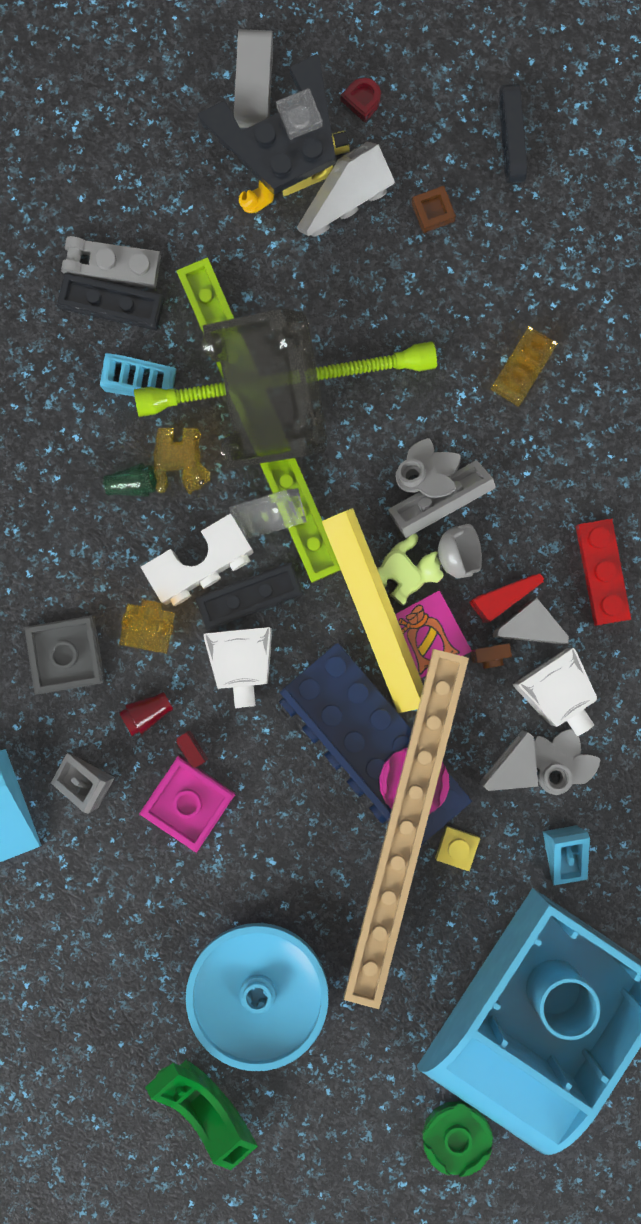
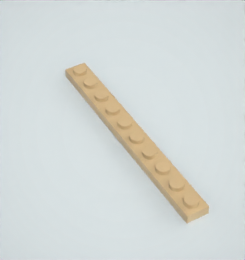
M437 649L432 651L344 993V1000L376 1009L380 1008L469 660L467 657Z

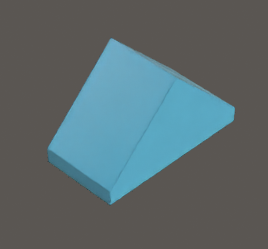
M577 825L543 831L553 885L587 880L590 847L588 832Z

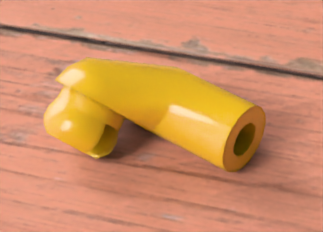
M260 181L257 189L253 191L248 190L247 192L243 191L239 196V204L247 213H257L274 200V194Z

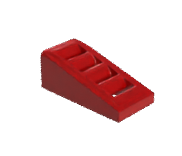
M534 574L477 596L469 603L482 621L488 623L543 583L544 578L541 574Z

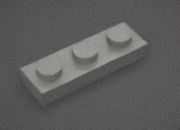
M478 460L459 469L451 477L456 485V490L453 493L444 497L431 498L418 492L388 509L392 520L405 538L496 488L493 478Z

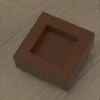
M445 186L412 197L411 203L423 233L455 222L456 215Z
M510 643L472 650L473 663H482L483 669L503 666V658L512 657Z

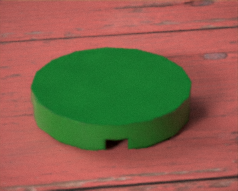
M462 1101L446 1102L435 1108L426 1119L422 1132L424 1151L431 1165L441 1173L449 1176L450 1174L459 1175V1177L470 1176L481 1170L489 1160L493 1143L491 1127L485 1115L468 1103Z

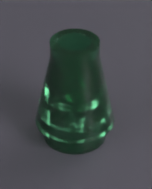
M140 463L114 474L105 475L103 485L108 496L148 497L150 493H154L157 490V478L152 465L145 466L143 463Z

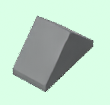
M537 598L530 600L493 631L494 638L566 644L569 639L566 632Z
M522 730L480 780L479 784L488 791L538 787L534 736Z
M67 753L51 784L82 812L89 814L99 808L115 777Z

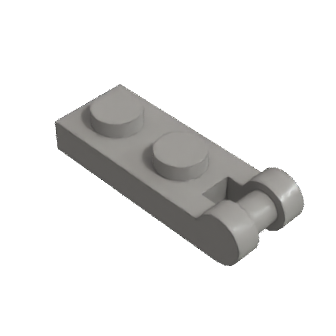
M74 236L66 238L65 249L68 252L66 260L62 261L61 272L63 274L68 273L99 281L156 289L161 260L159 251L85 241ZM81 255L90 256L89 265L80 263Z

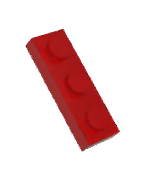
M612 518L576 525L594 626L631 620Z

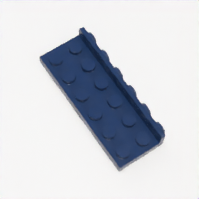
M336 643L280 691L284 698L279 703L291 717L296 714L301 717L306 723L302 727L305 734L314 744L319 740L328 749L324 756L336 770H339L341 767L345 769L351 777L346 782L359 797L364 793L373 803L369 809L383 824L387 820L389 821L392 809L385 803L380 792L379 775L383 764L393 753L403 748H408L412 729L339 643ZM450 774L449 791L446 800L434 812L429 814L422 844L472 802Z

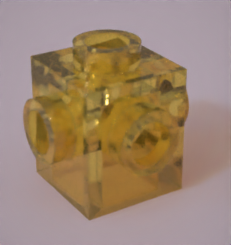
M142 599L141 606L127 604L122 618L119 645L167 654L170 637L173 632L175 613L162 610L163 603Z

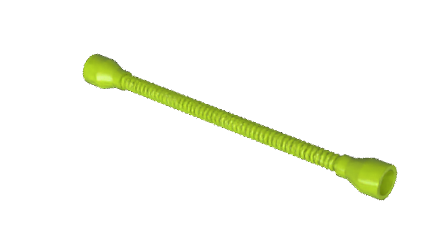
M430 341L414 344L404 351L395 352L393 355L383 356V358L375 357L374 359L370 358V360L366 359V361L362 359V361H353V363L350 361L349 363H340V365L337 363L336 366L332 364V366H323V368L319 366V368H310V370L307 368L306 371L304 369L301 371L297 370V372L294 370L293 373L289 371L288 373L284 372V374L280 373V375L278 373L275 375L271 374V376L267 375V377L263 375L262 377L258 376V378L254 377V379L251 377L249 379L245 378V380L241 379V381L236 380V382L233 380L232 383L231 381H228V383L223 382V384L220 382L219 385L217 383L214 385L210 384V386L207 384L206 387L204 385L201 388L200 386H197V388L193 387V389L189 387L188 390L184 388V390L180 389L178 391L174 388L161 389L150 386L134 389L138 416L142 417L155 415L168 407L177 406V403H180V401L184 403L185 401L189 402V400L193 401V399L197 401L198 398L199 400H202V398L206 399L207 397L211 398V396L215 398V395L217 397L220 395L224 396V394L228 396V393L230 395L233 393L237 394V392L240 394L241 392H250V390L255 391V389L258 391L259 388L260 390H263V388L267 389L268 387L271 389L272 386L273 388H276V386L280 387L281 385L285 386V384L289 386V384H298V382L301 384L302 381L304 383L307 381L311 382V380L314 382L315 379L317 381L319 379L324 380V378L328 379V377L332 379V377H341V375L344 377L345 374L346 376L357 375L358 372L362 374V372H375V370H387L388 368L392 369V367L396 368V370L406 368L415 371L436 369L437 354L434 343Z

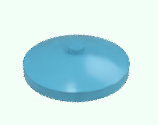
M244 924L218 935L198 956L187 983L186 1010L195 1036L202 1046L215 1058L241 1070L268 1071L293 1062L315 1042L327 1015L328 984L319 958L313 949L298 935L272 924Z

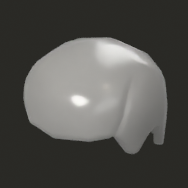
M471 524L449 528L442 535L439 542V561L446 573L455 578L471 577L473 573L479 572L482 568L481 545L477 532Z

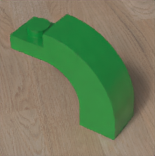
M185 1060L181 1065L172 1063L161 1069L157 1073L156 1078L145 1087L152 1100L175 1109L191 1124L202 1140L213 1164L232 1170L258 1147L249 1128L230 1100L202 1070L191 1062Z

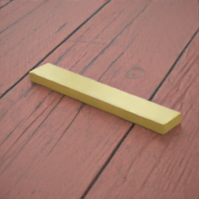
M349 509L323 520V526L397 712L402 713L418 709L423 683L354 509Z

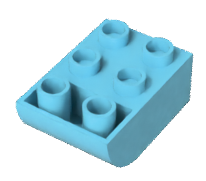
M532 888L418 1063V1070L544 1155L556 1154L577 1140L594 1121L641 1047V960Z

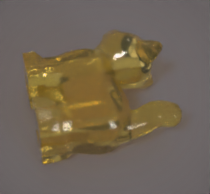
M158 428L157 444L153 453L154 475L157 480L156 491L164 493L168 487L166 472L183 470L182 482L188 494H192L194 490H200L211 478L210 471L201 464L199 448L201 432L197 428H183L182 441L173 442V428Z

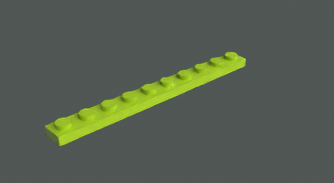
M208 257L177 270L178 277L224 382L228 383V381H231L232 383L233 380L236 382V380L241 381V379L245 380V378H258L259 374ZM259 388L258 391L255 389V391L250 390V392L246 391L240 394L238 392L237 394L233 393L230 395L311 583L341 571L323 526L321 516L264 388L260 390Z

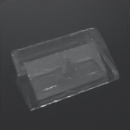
M298 488L283 490L229 507L231 515L246 539L307 522Z

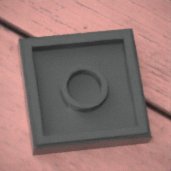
M93 615L24 627L35 695L105 683L95 617Z

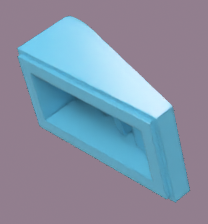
M105 353L100 386L104 392L134 396V389L142 388L144 372H150L147 387H156L157 375L162 374L164 376L161 389L174 388L177 369L127 356ZM116 367L121 368L119 382L114 381ZM130 369L135 370L133 385L127 384Z

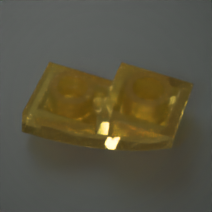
M528 326L490 390L519 407L558 343Z

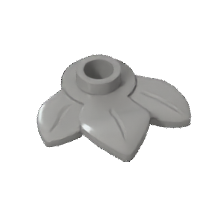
M430 438L421 440L408 450L407 460L399 465L395 476L396 482L406 492L420 491L431 498L447 496L456 490V485L451 477L459 468L461 455L452 452H434V446ZM418 475L417 478L408 480L410 476Z
M572 728L560 732L552 742L541 736H537L534 740L536 766L539 769L538 781L542 789L550 794L560 795L567 792L572 784L587 783L599 768L600 758L581 754L580 738L576 736ZM557 770L560 773V780L557 783H552L549 779L550 773Z

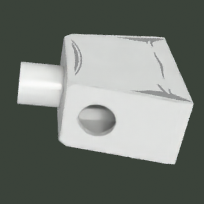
M266 627L204 634L217 688L233 687L235 708L256 706L254 685L268 684L272 628Z
M574 648L563 650L513 684L515 689L551 726L557 727L567 721L576 736L587 732L594 726V723L584 709L597 700V696Z

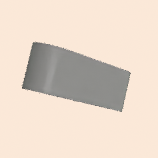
M238 29L234 118L240 128H249L270 117L273 61L272 30Z

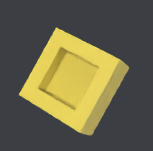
M445 826L435 859L442 863L470 871L480 837Z

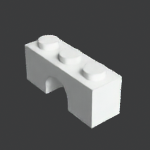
M231 513L201 531L208 544V554L199 565H183L175 552L170 549L141 566L161 603L167 605L171 602L173 606H176L191 597L189 591L199 585L203 589L207 588L221 579L219 573L229 567L235 571L251 561L248 556L254 552Z

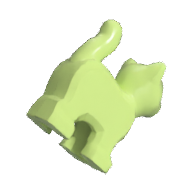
M417 533L396 544L384 557L382 565L377 568L384 588L387 586L388 579H392L397 584V587L390 596L403 606L407 603V598L419 590L424 583H438L444 576L442 565L437 557L438 552L435 551L422 557L417 566L407 557L406 552L412 549L418 542Z

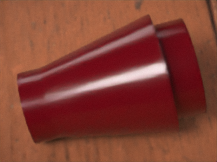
M162 692L156 696L126 704V709L120 711L119 714L131 736H134L139 732L141 735L144 734L164 715L172 711L173 708L165 693Z

